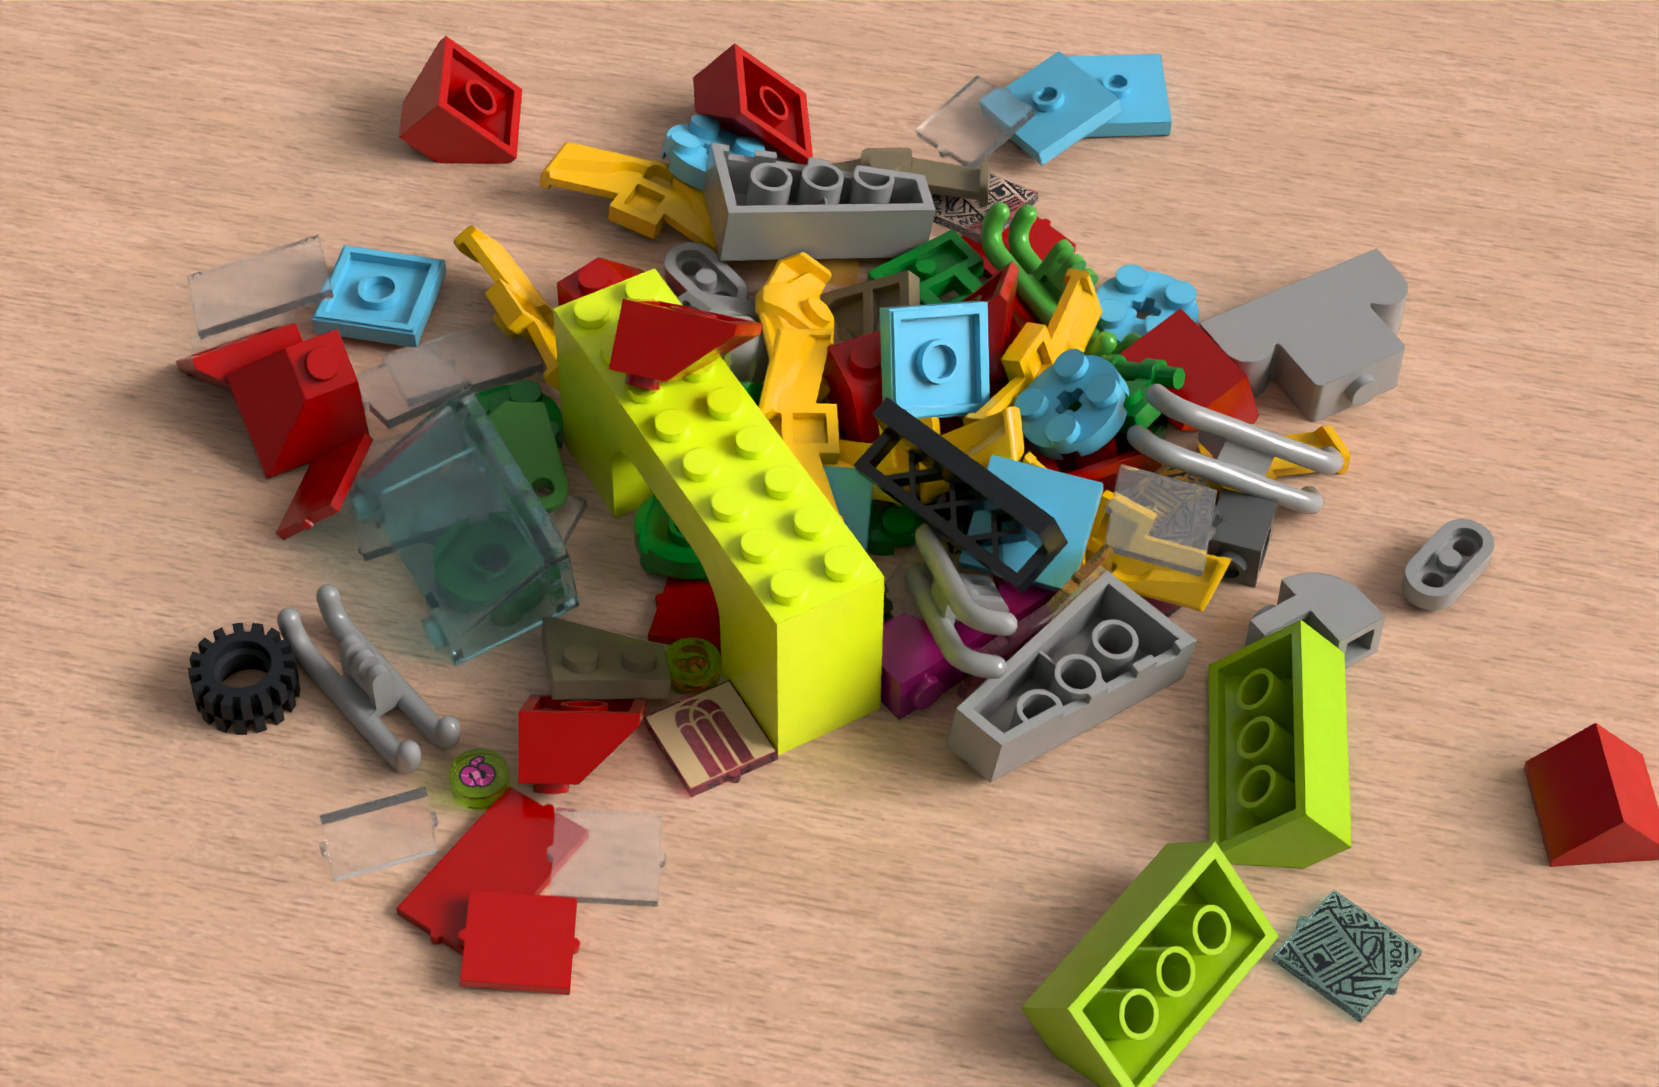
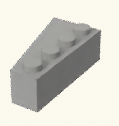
M712 142L710 144L703 192L720 261L779 260L799 252L807 253L813 259L896 258L929 241L936 210L925 175L857 165L853 172L841 171L829 164V160L809 157L807 165L776 161L777 152L755 149L754 157L730 154V145Z
M1106 570L1006 662L1007 670L1002 677L987 679L956 708L946 746L989 782H993L1183 679L1197 640Z

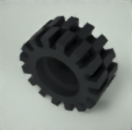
M243 622L232 624L234 633L226 635L221 627L213 631L215 642L212 643L204 637L198 643L200 653L192 652L189 659L191 668H188V675L198 712L201 711L203 720L209 725L215 721L219 731L227 733L230 725L234 724L236 735H247V725L255 724L257 733L266 731L265 720L269 718L278 725L285 720L283 709L292 713L296 706L295 697H300V680L295 655L292 652L290 642L287 638L281 640L280 632L274 628H271L265 635L263 624L253 623L250 632H244ZM255 669L267 673L261 681L248 687L234 688L222 684L227 677L241 670Z

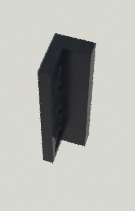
M886 397L872 413L883 432L853 465L857 472L1023 595L1068 543L1055 518ZM897 445L909 455V472L884 475L876 467ZM919 462L928 469L919 470ZM939 480L949 483L950 502L925 505L921 502L920 483ZM910 485V493L903 489L902 486ZM960 492L969 499L960 500ZM985 510L991 514V533L967 536L962 532V513ZM951 515V523L942 517ZM1001 522L1009 527L1010 530L1002 531ZM1028 541L1038 550L1018 572H1015L1003 563L1002 544ZM992 546L993 555L983 547Z

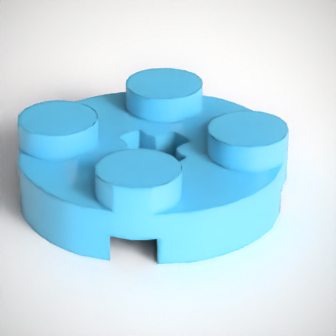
M694 115L691 117L689 124L676 125L668 130L660 155L661 159H664L666 156L670 159L668 170L675 177L692 187L703 190L711 142L730 145V154L754 157L755 149L765 151V147L754 138L738 136L721 129L720 124L708 116Z
M1131 264L1120 267L1116 272V277L1104 282L1096 292L1103 311L1096 327L1100 332L1109 331L1115 334L1117 344L1129 333L1134 332L1144 336L1180 308L1196 324L1198 323L1197 292L1192 284L1179 281L1163 273L1146 271L1138 265ZM1137 312L1153 314L1147 316L1145 320L1136 317Z
M1070 349L1061 353L1053 365L1040 373L1028 389L1022 391L1017 396L1014 407H1018L1020 410L1022 432L1032 446L1041 455L1049 459L1065 460L1061 454L1078 451L1081 457L1089 455L1106 445L1118 433L1126 419L1127 411L1123 404L1126 398L1125 394L1129 396V389L1125 380L1108 360L1095 355H1084L1078 349ZM1078 400L1082 404L1075 412L1067 410L1072 403Z

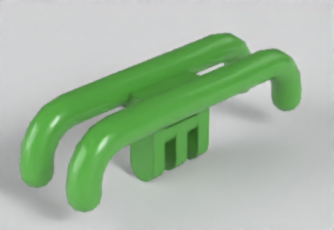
M1003 202L994 203L982 222L980 235L982 249L997 271L1001 270L1011 261L1015 263L1019 268L1016 295L1038 322L1046 325L1047 328L1066 288L1063 278L1067 270H1086L1089 272L1093 286L1098 282V276L1091 268L1085 269L1086 261L1080 254H1073L1075 249L1066 239L1057 242L1043 261L1038 257L1029 243L1030 229L1037 218V211L1031 205L1021 206L1010 223L1008 233L1009 252L1002 242V229L1009 218L1010 209ZM1095 327L1084 355L1099 357L1105 353L1119 355L1142 336L1134 332L1129 333L1117 344L1115 334L1109 331L1100 332Z

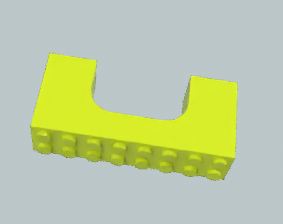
M655 268L553 308L566 448L615 518L638 509L646 499L655 495V501L659 500L690 544L709 579L719 611L722 675L727 682L731 683L777 755H781L879 710L881 702L885 577L724 360L720 357L680 381H661L660 390L645 389L625 384L627 373L609 369L623 299H655L682 305Z

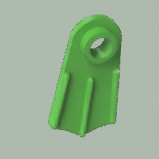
M505 401L493 413L478 422L481 434L520 503L526 509L534 513L546 514L558 510L565 504L568 498L569 485L543 402L523 403ZM539 488H547L552 491V494L546 497H539L533 492Z

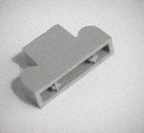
M1376 248L1199 322V327L1247 375L1253 397L1262 394L1266 390L1269 381L1272 380L1306 419L1311 422H1317L1354 405H1364L1375 396L1397 386L1405 345L1396 335L1401 327L1408 284L1399 271Z

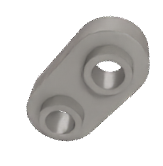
M686 242L674 246L667 252L664 259L665 280L678 296L686 291L749 299L748 286L745 281L724 261H720L719 256L708 246L696 242Z
M1456 519L1444 524L1406 565L1402 590L1408 601L1421 609L1430 611L1443 610L1452 606L1489 566L1494 549V539L1490 531L1482 524L1468 519Z

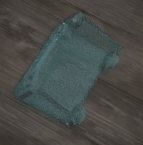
M470 389L446 399L354 478L355 490L348 493V498L358 519L362 524L371 520L377 529L383 528L425 601L429 616L422 619L421 623L435 651L445 647L455 666L541 625L543 616L557 617L579 606L570 557L559 531Z

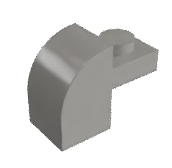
M1324 573L1295 574L1281 580L1277 605L1271 604L1263 607L1250 619L1245 647L1301 619L1345 653L1346 670L1378 652L1385 615L1364 593L1346 580Z

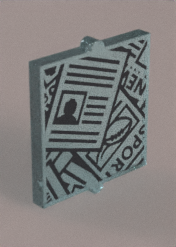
M1333 890L1308 917L1301 916L1298 918L1296 930L1273 954L1272 961L1361 1023L1387 994L1394 995L1397 993L1398 981L1421 957L1422 950Z

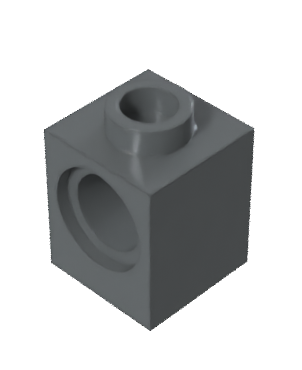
M1222 488L1215 508L1214 525L1210 528V523L1203 551L1206 554L1232 559L1222 581L1256 587L1271 540L1278 502Z

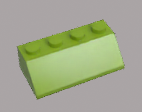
M1300 619L1208 665L1209 841H1216L1230 864L1304 869L1352 848L1345 653Z
M1216 841L1167 843L1022 1005L1021 1009L1052 1054L1099 1087H1152L1279 936Z

